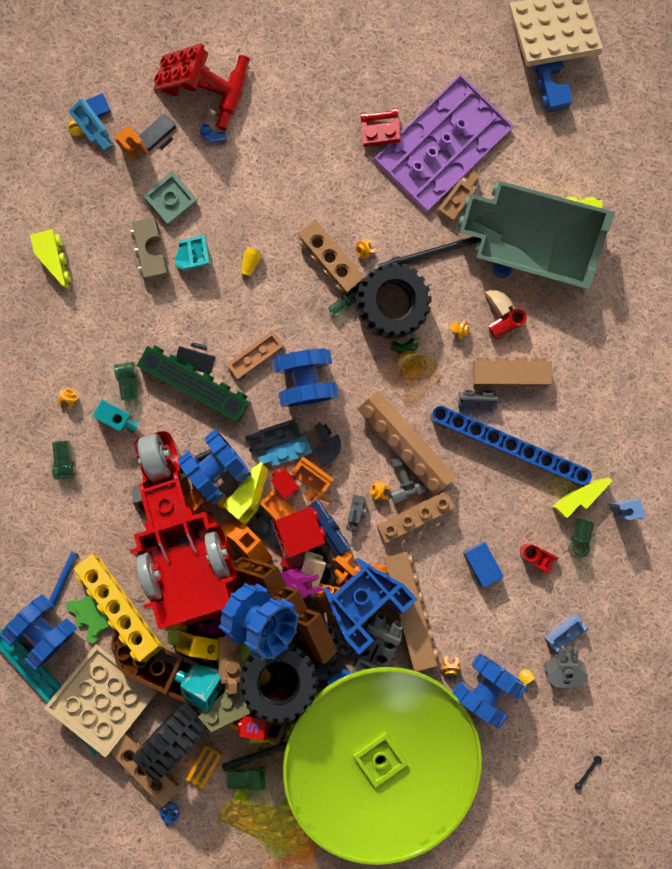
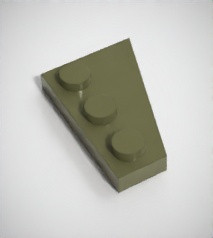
M237 683L236 694H225L224 692L212 704L207 713L203 712L199 716V719L213 733L253 712H250L246 707V703L243 702L239 683Z

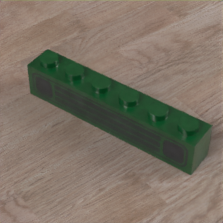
M156 345L153 348L150 346L146 347L136 365L137 367L231 419L240 422L251 402L247 400V395L240 391L237 393L230 390L231 386L223 382L220 384L214 382V377L205 372L201 375L196 372L198 368L189 363L186 366L181 364L180 358L172 354L170 357L163 354L164 350Z

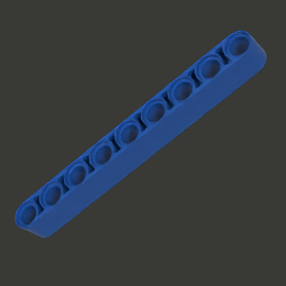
M437 406L431 412L430 416L434 423L577 485H585L591 481L592 474L589 469L445 406ZM436 410L444 412L443 420H438L435 417ZM456 417L462 421L460 428H456L453 425V419ZM472 425L479 427L480 431L477 436L473 435L470 431ZM490 433L496 434L497 441L495 443H491L488 440ZM508 440H511L514 443V449L512 451H509L506 448V443ZM526 448L532 451V456L529 459L524 456ZM543 456H547L549 458V464L547 466H544L542 464L541 460ZM562 463L567 466V471L564 474L559 470ZM579 471L584 473L583 481H579L577 478Z

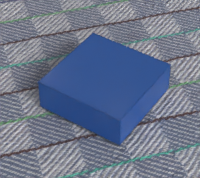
M103 93L86 100L98 118L111 112Z

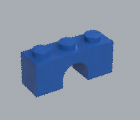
M563 61L532 66L533 71L537 72L538 76L536 79L537 88L542 92L541 104L543 108L546 107L547 113L567 109L573 102L568 83L558 85L551 79L552 74L561 71Z

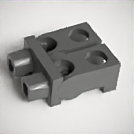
M377 612L374 617H370L364 628L374 640L364 650L368 654L358 655L353 651L352 656L367 662L371 658V664L378 667H388L401 641L403 623L396 620L390 626L385 623L386 616ZM376 657L384 660L385 663L379 662Z

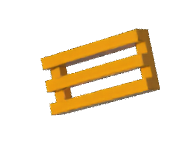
M206 744L186 780L192 781L194 785L197 784L200 786L199 788L203 789L223 753ZM209 750L210 753L196 778L192 777L206 751ZM213 754L217 755L202 782L199 781Z

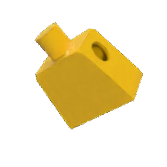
M180 631L175 651L192 657L216 660L218 657V639Z

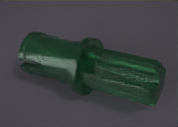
M356 286L345 295L342 294L339 300L329 306V312L336 316L347 307L350 308L351 304L355 302L359 286Z

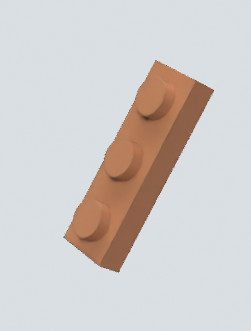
M271 331L228 362L227 366L239 380L282 349L284 345L274 331Z

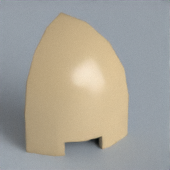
M498 290L484 292L499 318L515 309L505 293Z

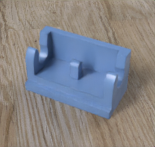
M626 499L609 504L610 509H617L619 507L622 510L621 515L615 516L617 519L633 520L646 518L641 499Z
M574 614L544 638L553 650L559 653L560 646L568 645L580 634L586 632L588 628L582 623L581 618Z

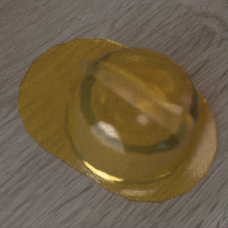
M409 350L395 357L396 376L400 380L420 381L434 375L437 370V361L428 355H419Z

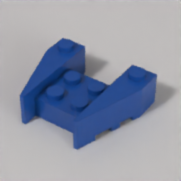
M356 558L353 562L360 570L334 594L327 587H324L322 592L343 640L356 654L360 655L374 641L360 625L387 600L399 613H404L418 599L403 583L370 566V564Z

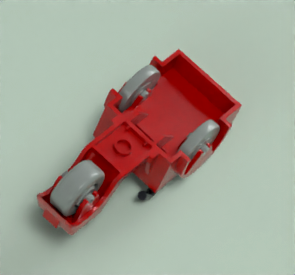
M159 431L135 440L134 448L143 475V481L139 484V489L148 521L144 522L146 531L134 534L137 547L129 551L130 554L137 557L139 581L145 595L150 600V603L143 605L144 609H153L158 630L173 631L222 615L221 609H224L231 597V593H235L233 583L237 581V572L230 545L221 525L215 522L210 512L195 514L191 507H187L180 480L185 478V473L178 464L179 461L177 459L180 458L177 444L171 434L166 431Z

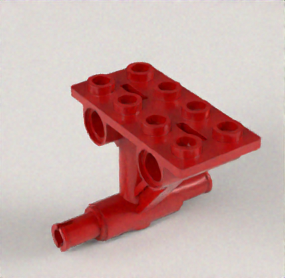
M202 43L165 54L160 60L159 72L154 77L155 84L153 89L177 96L180 86L193 92L199 87L223 95L219 105L220 114L215 127L222 131H227L230 118L235 114L243 93V87L247 79L245 73L250 58L245 55H239L235 70L231 71L228 81L211 72L209 67L205 66L208 52L204 50L205 45Z

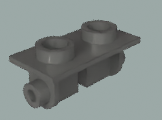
M464 390L463 392H458L460 398L458 400V407L462 408V410H475L476 403H479V410L493 411V409H497V401L499 399L493 391L485 390L482 393H475L473 390Z

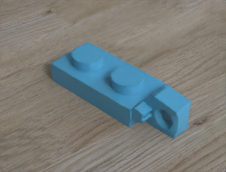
M79 99L69 110L70 115L91 142L100 145L103 150H109L114 146V143L108 136L109 132L85 99Z
M305 435L270 447V449L266 450L267 455L258 457L259 463L266 464L270 462L271 466H277L312 454Z

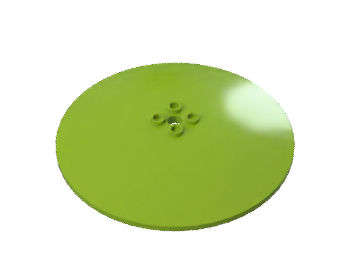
M395 667L371 668L349 674L318 693L313 698L311 706H307L306 712L302 716L299 715L287 741L283 761V780L287 800L294 817L305 833L323 849L340 858L373 865L392 864L417 857L447 838L457 828L471 807L481 775L482 755L478 733L472 718L463 704L458 701L459 699L448 688L433 678L413 670ZM383 755L385 756V761L380 764L376 763V757Z

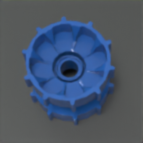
M321 348L290 352L273 359L275 374L292 373L294 388L279 392L281 407L302 406L338 397L336 383H319L317 369L333 364L330 349Z
M216 429L204 438L213 451L200 462L189 450L177 459L185 475L213 505L225 497L224 491L217 483L224 475L230 472L240 484L252 475L236 451Z
M245 583L242 588L238 589L235 593H231V597L224 609H221L222 616L219 628L226 634L225 638L237 645L240 642L247 645L251 650L250 654L259 660H275L276 656L285 649H288V645L297 633L296 628L300 615L294 610V604L283 598L281 601L272 599L268 594V590L259 584L253 586Z
M43 594L32 600L0 633V637L11 647L23 637L34 646L24 661L35 671L58 652L78 630L68 618L55 628L44 619L53 605Z
M479 653L471 664L483 675L479 684L474 689L464 682H459L452 693L471 712L499 729L508 717L496 705L504 692L519 700L528 687L506 669L482 653Z

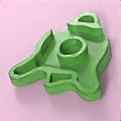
M104 591L103 596L106 598L109 592ZM86 595L82 600L68 601L66 608L68 611L76 614L77 626H88L87 641L94 643L98 640L100 632L110 626L108 623L109 618L106 614L100 612L97 607L98 602L89 595ZM117 604L114 608L115 614L119 611V604Z

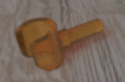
M313 487L309 488L305 493V497L309 501H313L317 497L330 504L332 502L331 498L321 495Z

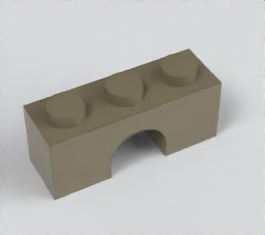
M152 217L132 222L133 228L130 229L132 239L136 240L137 247H134L136 257L140 258L141 265H138L140 276L144 277L146 281L168 277L169 273L163 254L154 256L148 252L149 245L152 242L161 240L157 220Z

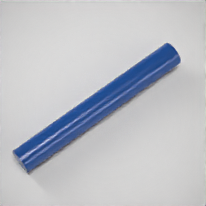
M71 551L49 598L53 607L59 598L78 553Z

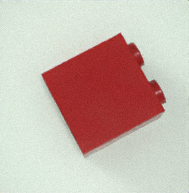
M312 506L271 521L285 558H290L325 544L324 539L326 536L324 530L319 528L317 522L319 517L316 510L312 509Z

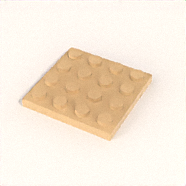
M524 0L510 3V14L526 67L602 54L603 47L587 0Z
M96 644L44 709L106 758L157 692L151 687L126 676L117 667L115 658Z

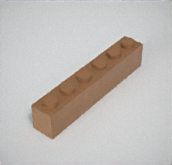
M379 390L357 409L434 496L455 477V474Z
M406 551L385 556L384 561L387 566L388 576L403 583L418 599L404 613L398 612L400 621L403 623L402 629L413 670L417 672L436 667V660H439L436 648L433 649L431 641H434L431 629L427 630L426 623L429 622L427 612L422 611L421 604L424 603L422 593L417 592L416 585L419 584L417 574L412 573L411 566H414L411 554L408 555Z

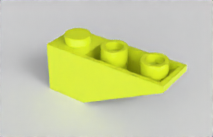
M53 230L31 234L30 238L34 254L61 285L69 289L71 277L64 264H67L65 254L61 253L60 246H63L61 236L57 235Z
M262 462L251 470L252 475L239 484L237 490L226 499L223 505L227 511L244 525L258 511L268 474V469Z

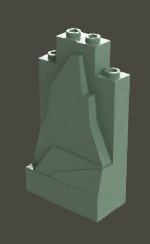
M503 181L494 184L491 194L494 196V200L471 194L470 198L466 197L463 207L466 209L465 216L460 217L458 227L461 228L460 233L482 238L481 242L478 241L476 244L475 252L478 253L476 258L590 289L607 233L610 230L615 215L614 211Z

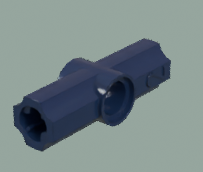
M317 499L307 507L312 506V509L316 510L319 520H317L319 528L324 530L325 539L336 556L349 549L350 545L340 532L339 526L334 521V518L328 514L320 500Z

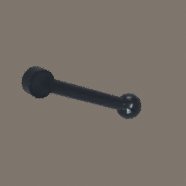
M597 755L594 757V762L588 768V770L583 775L581 780L575 783L574 786L576 790L582 789V784L589 776L591 771L594 769L596 764L602 762V758Z

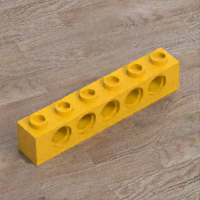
M91 554L74 568L77 573L76 578L80 583L86 585L88 588L86 592L92 599L98 602V609L102 614L107 615L109 625L114 630L117 629L120 634L119 639L124 645L129 646L131 649L130 654L135 661L147 662L164 648L99 556ZM98 574V580L93 583L94 575ZM108 589L109 595L104 598L103 593ZM119 604L120 610L115 614L114 608ZM128 619H130L131 626L128 629H126L125 623ZM141 635L142 642L137 645L136 638Z

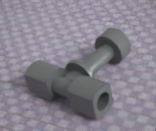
M400 457L391 460L393 468H398L403 485H400V490L390 493L393 504L405 501L407 497L415 494L419 496L430 492L423 482L415 484V481L410 482L404 465L405 462Z

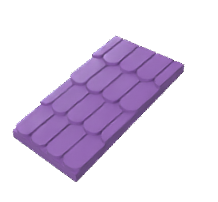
M460 74L400 132L401 142L388 144L374 158L373 162L426 214L514 126Z

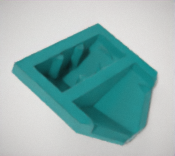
M205 235L179 241V248L175 256L177 268L187 271L210 265V254Z

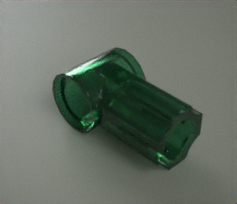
M134 361L114 364V374L119 384L121 401L138 398L135 379L137 374L134 372V367H136Z
M70 441L52 442L54 463L52 464L53 478L55 480L75 478L76 472L74 473L73 471L75 463L72 461Z
M577 519L572 541L568 546L571 556L583 558L589 554V543L595 523ZM578 543L582 546L580 554L575 551Z
M250 767L248 770H228L227 789L248 788L250 791L265 790V767H260V769Z

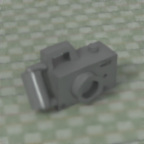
M353 494L348 524L346 525L347 531L357 532L360 518L365 516L366 507L363 506L365 499L363 496Z

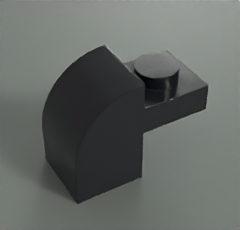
M319 422L314 427L324 443L312 452L324 467L338 456L341 449V440L338 434L331 438L330 434L332 432L327 424L322 425Z

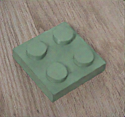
M173 171L143 195L168 226L198 202Z

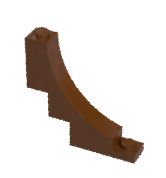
M241 556L235 561L237 575L243 577L246 584L253 586L259 584L268 590V594L272 599L281 601L283 598L294 604V610L300 615L296 634L312 660L325 664L338 652L322 615L307 608L298 589L286 586L277 566L245 556Z

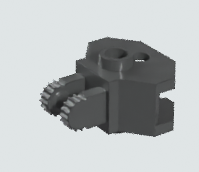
M560 646L559 653H556L555 657L545 662L544 670L548 673L547 680L555 687L577 688L587 682L588 674L584 663L578 659L577 646H572L571 653H566V647Z

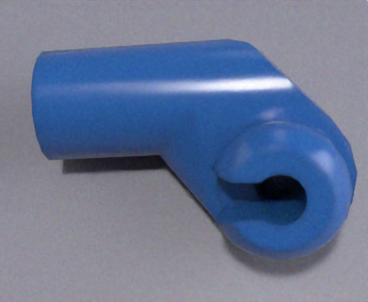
M201 125L200 134L209 143L227 141L226 132L215 133L210 129V125Z

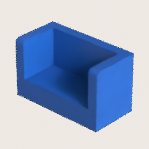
M483 541L463 552L483 588L504 577L486 542Z

